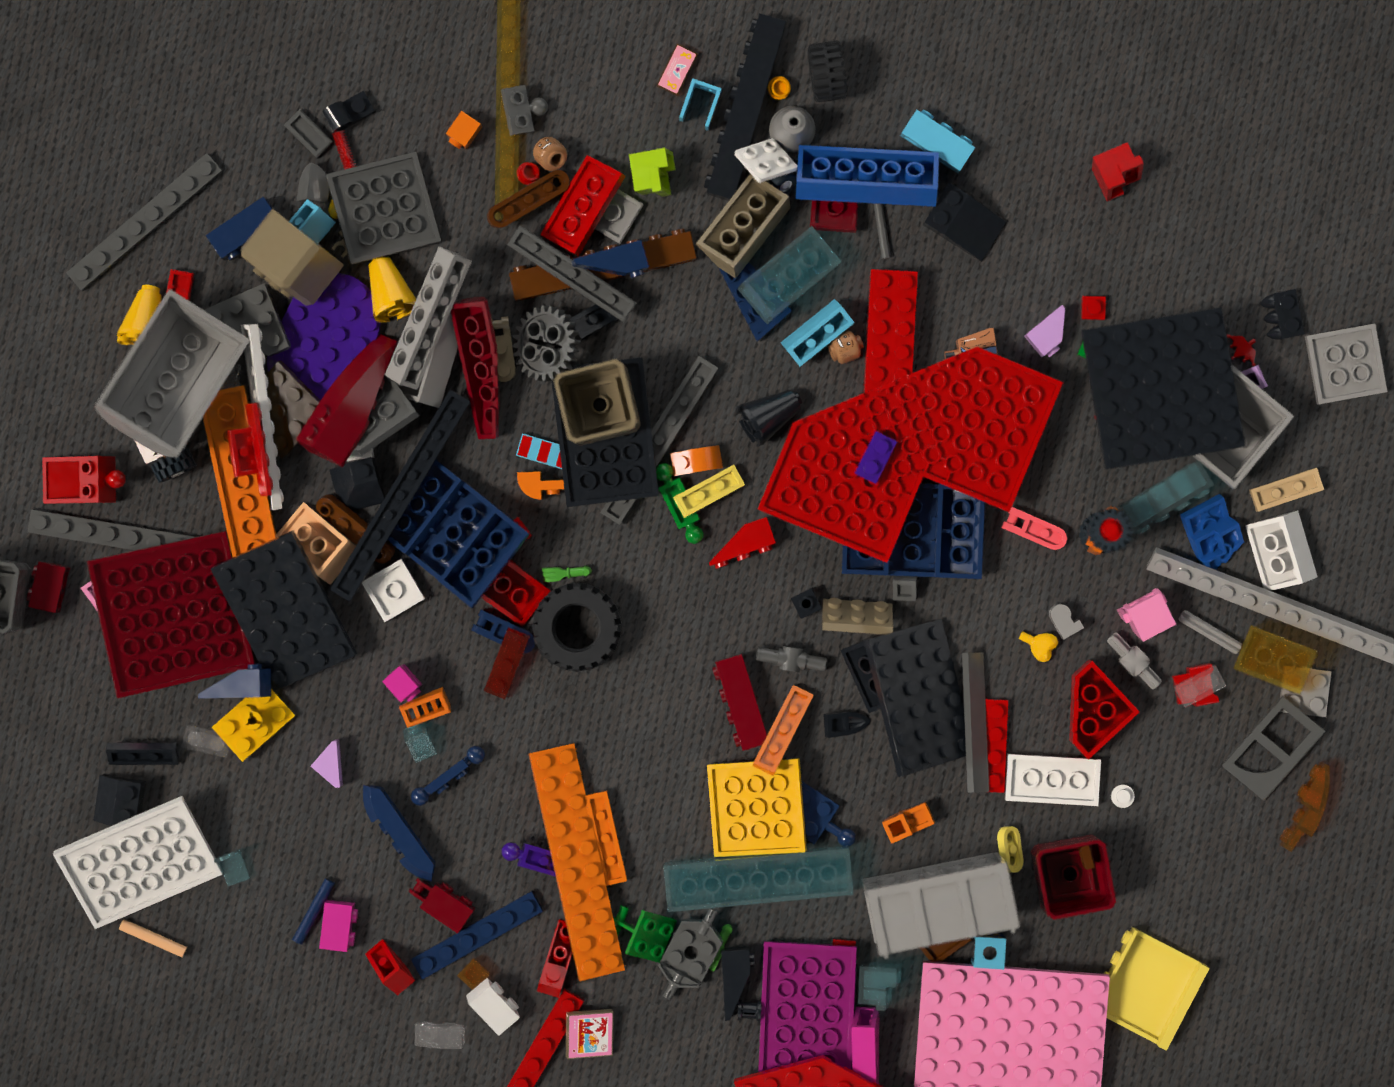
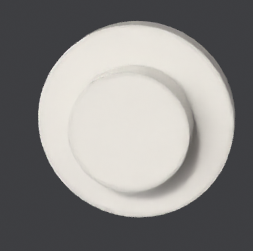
M1118 785L1111 793L1112 802L1120 808L1129 807L1135 798L1133 790L1127 785Z

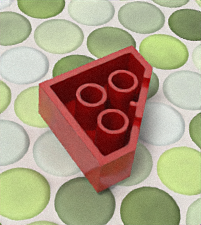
M1087 660L1072 674L1069 741L1089 760L1139 713V710L1092 660Z

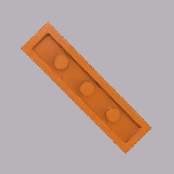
M795 685L792 686L752 765L753 767L774 776L813 699V694Z
M605 790L587 794L584 798L588 815L592 821L606 886L626 882L627 876L608 792Z

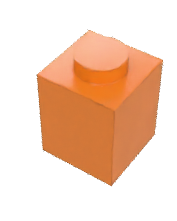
M461 111L446 132V135L450 138L448 142L458 149L461 147L468 149L482 128L481 123Z

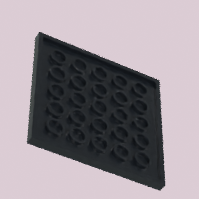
M1222 307L1081 331L1105 470L1246 447Z

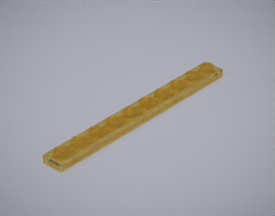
M497 0L495 205L519 191V179L517 177V169L519 167V134L512 136L509 134L501 89L520 86L521 0ZM495 213V219L501 220V214Z

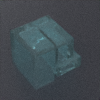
M864 962L859 969L858 1004L876 1005V1010L886 1011L892 1005V987L896 988L897 983H901L902 964Z

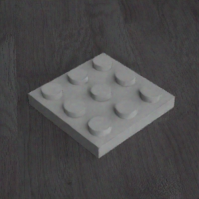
M1375 324L1305 336L1317 405L1387 392Z

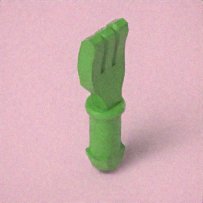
M589 566L567 567V569L560 567L542 568L543 581L556 582L560 581L563 577H587L592 573V569Z
M730 924L722 927L720 936L723 943L709 968L713 972L721 958V949L725 948L724 945L729 935L732 934V926Z

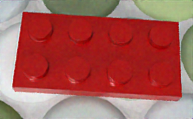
M587 155L540 235L579 257L626 176Z

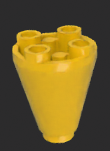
M142 285L141 290L135 296L118 329L117 343L122 345L135 344L162 301L158 287Z

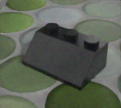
M882 634L872 635L840 650L868 713L881 708L864 640L881 636Z

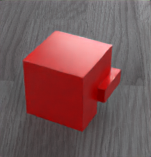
M1128 142L1093 157L1092 171L1106 201L1124 195L1122 187L1142 178L1144 163L1140 155L1134 157Z

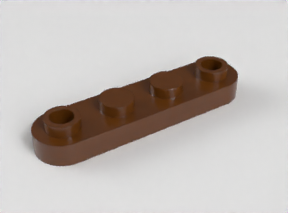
M562 170L552 171L488 210V223L494 228H503L563 193L569 187L568 175ZM554 178L560 182L558 187L553 185ZM495 213L501 214V221L495 219Z
M324 495L316 503L319 515L357 545L369 524L333 495ZM388 540L375 560L378 563H387L394 556V547Z

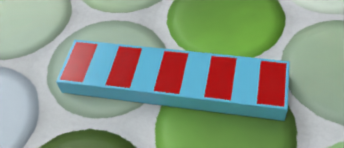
M522 433L516 456L562 469L559 444Z

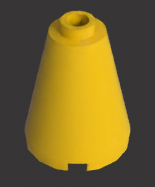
M380 257L372 260L369 264V275L375 321L390 322V317L397 316L399 320L410 315L416 302V297L391 258Z

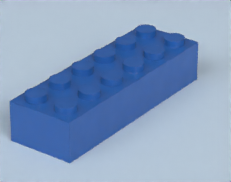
M799 145L796 199L936 207L939 152Z

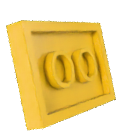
M271 689V697L244 698L213 725L212 728L243 762L295 715Z

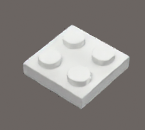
M403 559L398 560L362 582L384 622L425 599Z

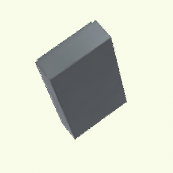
M301 109L284 124L317 159L334 143Z

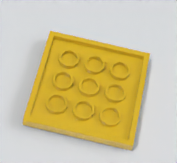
M800 758L782 759L774 776L753 767L754 761L707 765L714 857L800 853L807 851Z

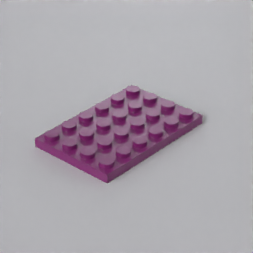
M764 941L758 1072L821 1055L832 1059V1062L842 1067L845 1066L852 1070L851 1027L855 1005L857 946Z

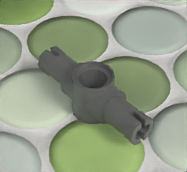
M783 646L775 650L758 647L756 652L757 661L776 664L782 670L800 672V670L805 668L825 671L827 658L807 655L800 648Z

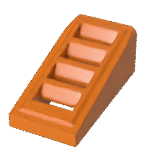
M443 687L399 706L407 728L451 712V706ZM439 698L442 706L438 707L435 699ZM427 702L431 703L433 710L429 711ZM421 705L425 714L421 715L417 706ZM410 708H412L415 713L416 718L412 719L410 712L408 710Z

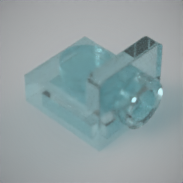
M424 722L403 730L405 742L415 763L437 754Z

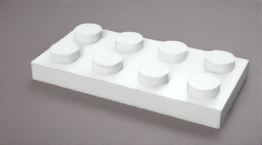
M1008 754L1005 800L1098 806L1101 760Z

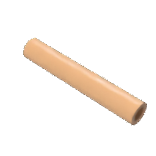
M123 919L119 930L183 958L187 950L186 946Z

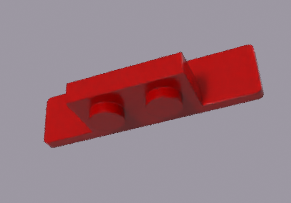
M257 403L245 404L249 427L227 431L234 477L256 474L260 496L272 495L273 481L268 473L270 462L264 449L266 437L264 431L261 430L260 424L262 412Z

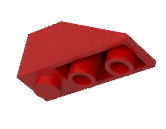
M767 517L744 524L709 562V565H715L717 569L728 565L729 559L736 557L740 561L751 557L749 552L759 550V553L772 550V544L776 542Z
M558 920L537 988L538 992L557 998L560 996L573 953L566 921Z

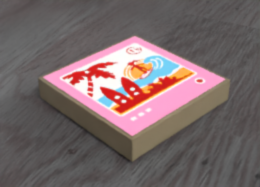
M612 1009L566 1012L567 1059L613 1056Z

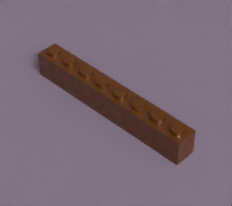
M678 229L672 231L671 236L663 237L662 234L650 236L649 241L642 242L649 265L644 272L696 261L691 232H685V229ZM640 239L627 241L626 244L639 241ZM617 244L605 246L603 248L604 250H607L610 248L617 247ZM595 250L581 252L580 257L593 254ZM566 255L567 257H569V258L572 259V260L575 259V258H572V255ZM527 265L513 268L514 272L509 273L516 302L572 289L538 265L528 269ZM587 269L603 281L626 277Z

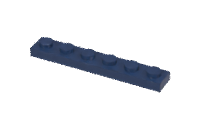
M530 891L464 928L458 934L455 933L411 958V961L421 979H424L543 912V909L533 891Z

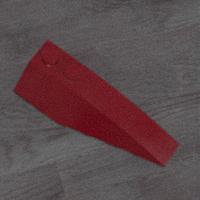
M484 296L465 298L454 302L451 309V317L478 439H496L499 437L500 416L497 343L488 301Z
M379 334L376 340L368 344L334 381L296 438L307 451L338 466L343 467L368 428L370 423L368 417L371 410H374L377 404L375 399L379 389L383 388L385 382L383 377L397 347V341Z

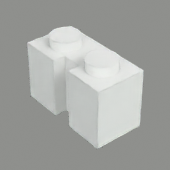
M486 978L468 993L466 997L469 1005L499 1036L520 1018L517 1011L519 1006L511 997L507 999L502 995L504 990L496 981L492 983Z

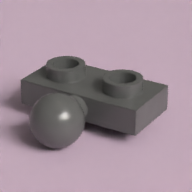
M525 85L501 89L510 136L533 132L534 127L531 113L536 116L544 115L548 110L546 100L538 97L534 98L529 104Z

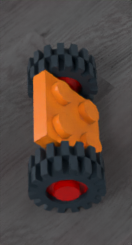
M1109 507L1087 517L1080 526L1079 537L1081 538L1082 545L1085 546L1089 553L1097 555L1114 552L1124 548L1130 541V536L1133 532L1131 530L1132 523L1129 522L1128 516H1125L1122 511Z

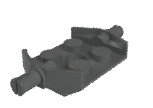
M709 907L705 918H691L681 921L658 964V967L669 981V985L663 994L666 998L671 990L668 1000H672L677 989L699 988L723 943L719 932L713 926V921L719 912L717 909L714 910L712 916L710 915L714 908ZM688 946H694L698 950V955L690 958L686 955L685 949Z

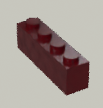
M742 653L715 661L716 667H712L716 681L721 680L723 689L719 690L722 702H728L730 711H727L726 715L729 724H734L737 733L733 734L736 747L741 746L742 751L763 745L767 734Z

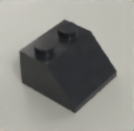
M100 775L93 821L113 826L141 814L146 781Z

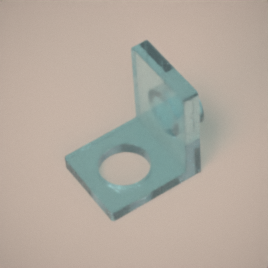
M240 849L214 859V863L219 862L227 886L250 878Z

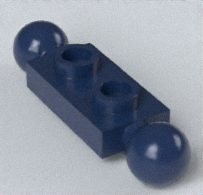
M479 746L470 747L466 757L426 787L415 788L411 793L412 802L418 806L425 805L429 800L430 794L435 791L440 794L450 786L447 783L454 777L456 780L460 779L468 773L466 768L469 765L481 763L485 758L484 750Z

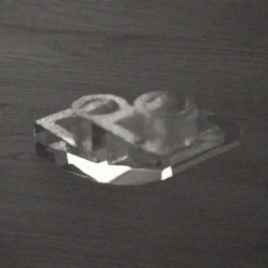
M418 1021L415 1023V1046L438 1049H463L465 1025L448 1022L435 1024Z

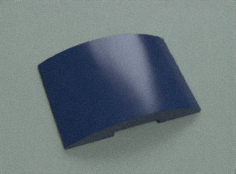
M435 460L388 541L412 558L473 609L530 534L439 461Z
M920 484L888 563L843 545L842 574L982 579L985 502L942 484Z

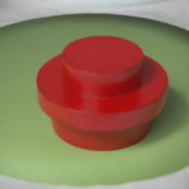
M531 162L522 163L517 169L519 181L525 185L535 182L540 177L539 168Z

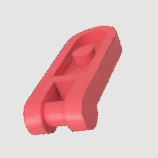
M1011 507L1010 512H1008L1009 517L1006 522H1003L1001 527L1052 550L1061 549L1067 541V535L1060 527L1014 507ZM1018 518L1024 520L1021 528L1015 526Z

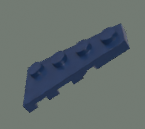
M749 262L737 278L719 268L757 342L792 312Z

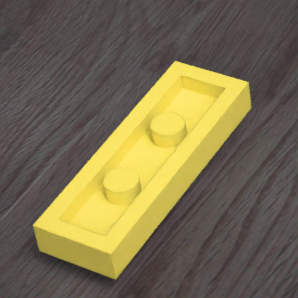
M732 465L673 498L685 518L745 484L735 465Z

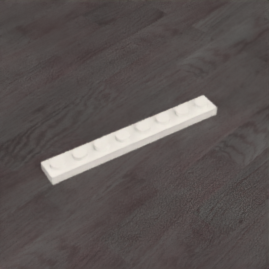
M258 324L241 325L242 335L250 339L244 349L251 403H257L262 412L260 424L261 430L264 431L266 437L264 449L270 462L268 473L273 481L272 495L268 496L270 509L278 510L282 509L284 496L279 487L281 473L276 464L277 447L273 442L275 428L270 419L269 412L271 411V401L267 397L268 378L264 374L263 366L265 364V355L261 351L260 344L262 332L258 328Z

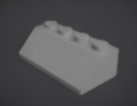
M451 314L448 316L418 389L409 388L396 382L407 399L436 408L441 406L458 348Z

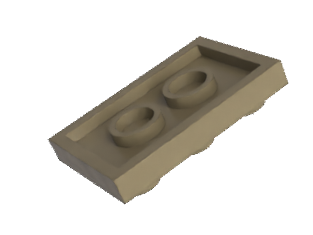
M838 598L823 599L822 630L882 635L893 633L892 604L883 601L864 602L858 599L852 601L840 600Z

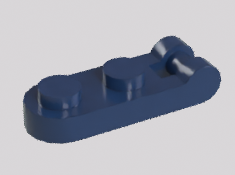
M480 609L478 613L480 617L471 629L473 632L522 654L532 651L535 647L534 635L531 632ZM488 621L494 623L491 631L485 629Z

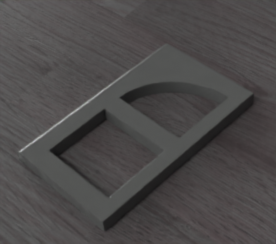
M1282 695L1224 761L1222 767L1258 795L1261 800L1265 801L1326 731ZM1282 708L1310 730L1290 754L1286 753L1262 733L1264 728ZM1254 740L1282 761L1277 767L1263 772L1243 769L1234 762Z

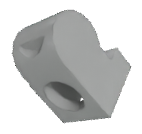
M1055 604L1050 608V620L1061 639H1066L1084 628L1080 620L1072 621L1071 611L1066 605Z

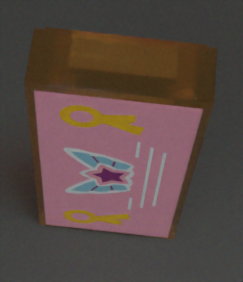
M677 44L657 83V87L678 96L698 54Z

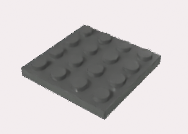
M417 152L326 174L351 265L441 242Z

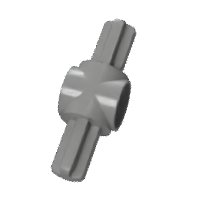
M1116 632L1108 638V644L1121 656L1119 663L1132 676L1139 675L1151 689H1155L1161 684V678L1148 666L1150 659L1136 645L1130 647Z

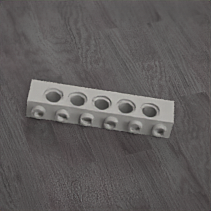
M438 247L385 376L400 385L418 389L472 261L458 253Z

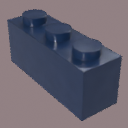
M262 197L208 233L206 237L220 258L223 260L229 259V261L237 258L241 254L240 250L273 207L265 197Z

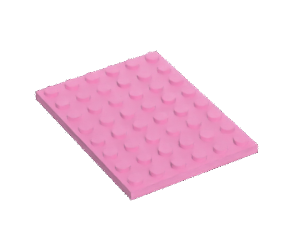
M923 960L914 1087H1101L1109 974L1004 967V970L974 968L972 964Z

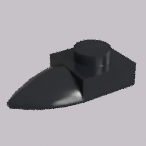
M841 711L823 714L824 731L827 738L855 734L870 723V719L855 712Z

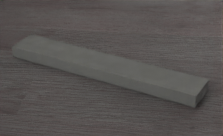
M519 226L507 244L622 322L626 321L637 304L587 269L573 267L572 259L522 226Z
M962 653L968 793L989 792L984 653Z

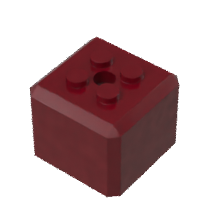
M1091 834L1037 844L1033 847L1031 857L1040 905L1047 916L1055 920L1113 908L1116 898L1106 844ZM1089 845L1095 868L1087 870L1082 866L1078 847ZM1068 867H1073L1076 870V876L1072 880L1065 879L1063 875L1064 870Z

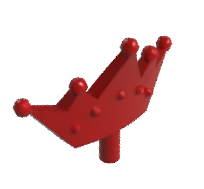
M1228 334L1227 338L1233 341L1230 347H1237L1231 359L1234 360V358L1244 356L1243 362L1250 360L1252 366H1255L1256 350L1251 345L1256 340L1253 338L1247 342L1243 336H1230Z

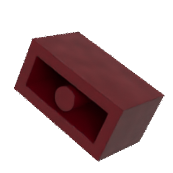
M39 561L32 571L34 583L33 588L30 587L27 593L28 607L53 613L61 612L70 567Z

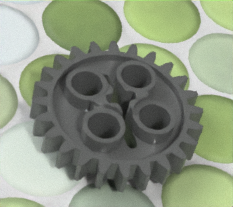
M541 306V308L535 307L533 312H527L528 319H520L523 326H516L519 335H513L518 340L517 343L512 345V347L518 348V351L513 356L520 357L516 364L523 366L521 371L528 373L529 378H535L536 381L551 382V380H555L559 373L566 372L565 369L572 370L570 361L576 362L577 359L573 355L580 352L579 349L575 348L576 344L581 343L580 340L575 339V336L580 332L573 330L576 322H570L571 315H566L565 310L558 309V307ZM531 338L559 344L562 346V349L532 343Z

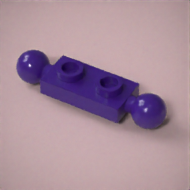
M513 842L506 843L503 846L502 856L504 859L514 861L518 858L517 866L555 876L549 850L523 843L522 850Z

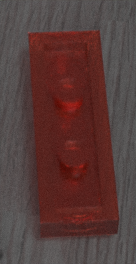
M508 627L484 688L485 692L504 700L506 699L528 643L529 635Z

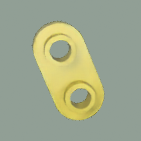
M1004 826L997 835L999 854L1007 862L1008 872L1016 873L1023 867L1020 833L1016 827Z

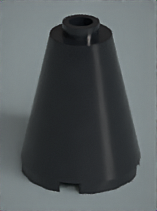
M786 390L740 404L735 410L736 415L741 413L742 420L739 423L752 443L757 441L756 446L759 447L765 444L801 410L800 404H802V400L797 392L793 393L791 390Z

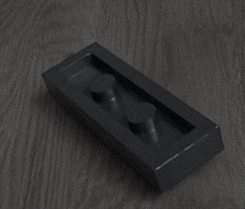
M118 742L107 743L106 746L109 765L179 764L177 743Z

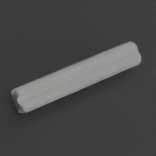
M1186 610L1181 613L1179 621L1234 654L1241 650L1242 643Z

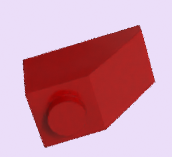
M383 939L365 954L382 984L396 995H399L415 981L407 966Z

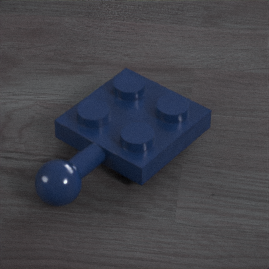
M801 780L806 840L815 845L824 829L837 837L840 845L844 847L852 846L856 840L855 833L851 829H841L830 822L840 805Z

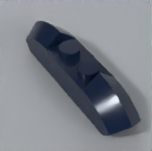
M363 785V802L366 813L372 823L377 819L380 820L381 823L378 825L385 835L390 834L394 840L392 845L399 854H404V857L399 862L415 876L432 881L436 864L435 860L384 788L374 785Z

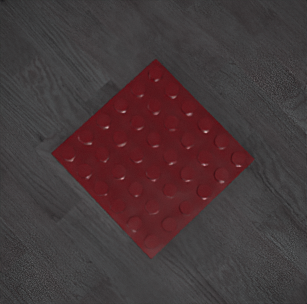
M226 531L87 561L117 699L235 672L241 669H248L247 665L254 664L251 646L211 571L213 566L232 558Z

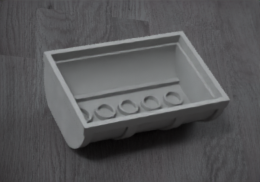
M169 289L96 403V411L111 426L148 449L164 456L177 458L250 339Z
M1232 365L1246 447L1194 455L1193 457L1222 479L1230 488L1235 489L1294 416Z

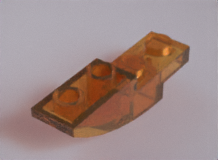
M1323 762L1313 766L1309 773L1310 780L1299 788L1296 801L1304 806L1302 809L1299 808L1293 815L1292 820L1294 822L1290 829L1286 828L1280 836L1281 843L1279 845L1290 852L1293 851L1303 833L1310 837L1313 836L1323 816L1330 784L1329 765Z

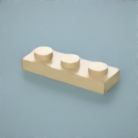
M1313 468L1250 489L1249 491L1256 512L1322 491L1324 487L1318 469Z

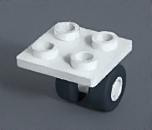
M771 138L735 151V156L757 182L761 183L770 180L769 184L785 194H788L795 187L797 178L793 172L797 171L798 166L775 139Z

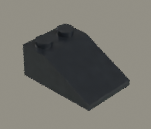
M948 183L936 202V207H933L923 226L979 261H982L1006 222L970 195Z

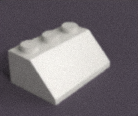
M1298 511L1245 525L1264 589L1271 591L1302 584L1318 577Z

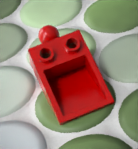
M115 456L42 457L43 504L116 503V488H121L126 481L124 473L116 470Z

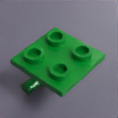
M620 905L617 916L613 917L617 936H619L622 927L633 933L625 953L660 963L677 920L642 910L636 926L625 922L630 908Z

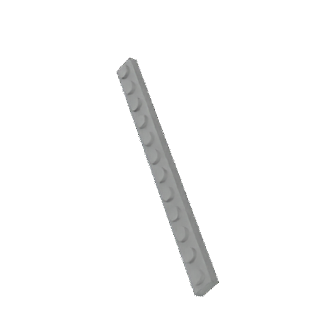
M1157 547L1147 564V570L1394 664V638Z

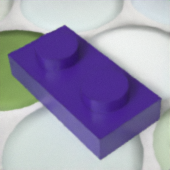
M875 431L855 474L876 484L897 441Z

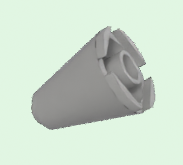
M797 106L784 107L777 111L771 119L769 125L770 137L775 139L785 152H798L799 145L809 146L815 136L814 120L803 108ZM790 123H795L797 125L791 126Z

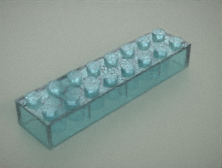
M848 846L813 848L800 853L729 856L666 862L663 865L668 912L854 895Z

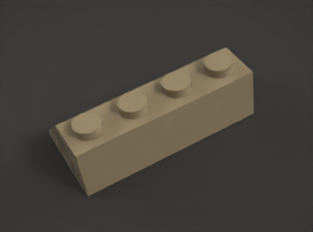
M750 173L697 241L696 245L717 267L737 278L791 208L789 196L766 181L757 182Z

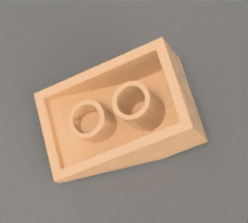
M303 502L276 536L280 537L294 530L317 576L331 585L343 569L356 545Z

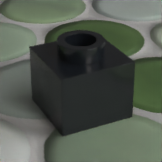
M812 588L791 597V601L800 619L822 609ZM805 599L811 602L808 608L802 606V601Z

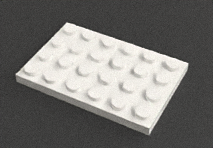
M183 796L59 848L53 853L95 929L222 875V869Z

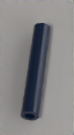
M327 878L324 879L292 938L294 942L303 944L335 885L333 881Z

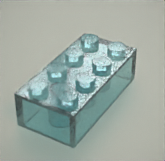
M811 226L739 286L738 290L768 325L831 273L842 261Z
M1194 461L1116 507V509L1122 511L1125 516H1128L1129 522L1132 523V533L1140 535L1150 529V523H1160L1170 517L1169 512L1173 509L1174 511L1182 510L1190 505L1189 500L1193 497L1194 499H1199L1210 493L1209 488L1214 484L1201 462Z

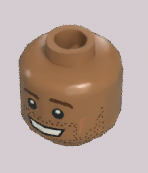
M544 137L536 143L533 149V156L544 169L555 171L565 164L567 150L557 139Z
M849 330L841 333L828 344V350L833 361H838L840 364H846L860 358V349L864 348L861 337L859 335L855 336Z

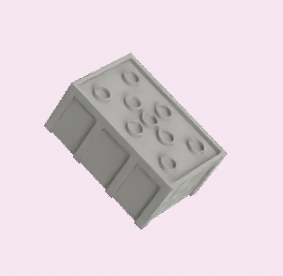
M998 852L862 879L874 943H877L879 956L884 955L885 959L888 958L890 953L1004 930H1010L1011 933H1015V929L1020 928L1007 862Z

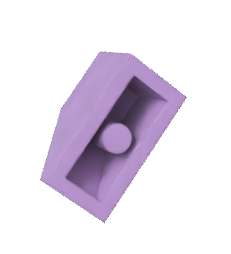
M1063 305L1024 335L1041 357L1046 354L1048 357H1051L1060 349L1058 344L1062 342L1065 316Z

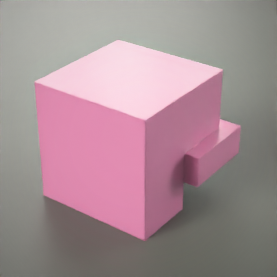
M1156 588L1152 592L1117 609L1121 619L1125 623L1129 622L1133 632L1143 642L1176 625L1167 607L1165 595Z

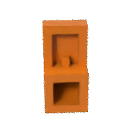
M719 445L670 453L674 476L723 468Z
M517 472V480L521 490L531 498L543 500L542 490H546V495L560 494V490H564L563 480L542 481V472Z
M926 801L907 810L904 809L882 822L891 844L935 824Z

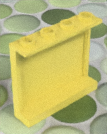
M1132 927L1130 931L1126 930L1121 939L1123 945L1120 951L1114 952L1110 961L1113 965L1109 972L1105 971L1103 973L1110 976L1107 1019L1156 1043L1158 1047L1167 1051L1210 968Z

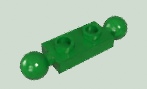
M667 463L659 464L656 467L657 479L665 484L659 487V490L678 529L686 527V540L691 544L700 543L704 533L700 527L694 524L695 521L700 520L697 513L694 512L684 518L673 498L686 491L680 478L673 481L672 467Z

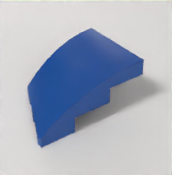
M1220 494L1180 514L1191 547L1201 565L1216 570L1222 562L1226 563L1231 558L1232 553L1238 550L1244 543L1239 523L1229 516L1225 499Z

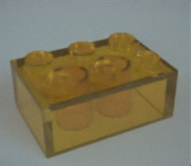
M1251 625L1233 669L1301 696L1317 658L1318 651Z

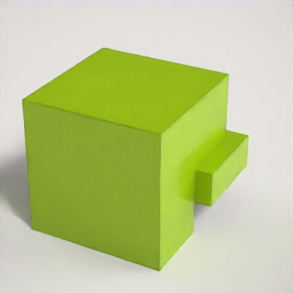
M666 148L629 154L634 191L642 195L655 193L662 197L670 196L668 172L676 170L673 152Z

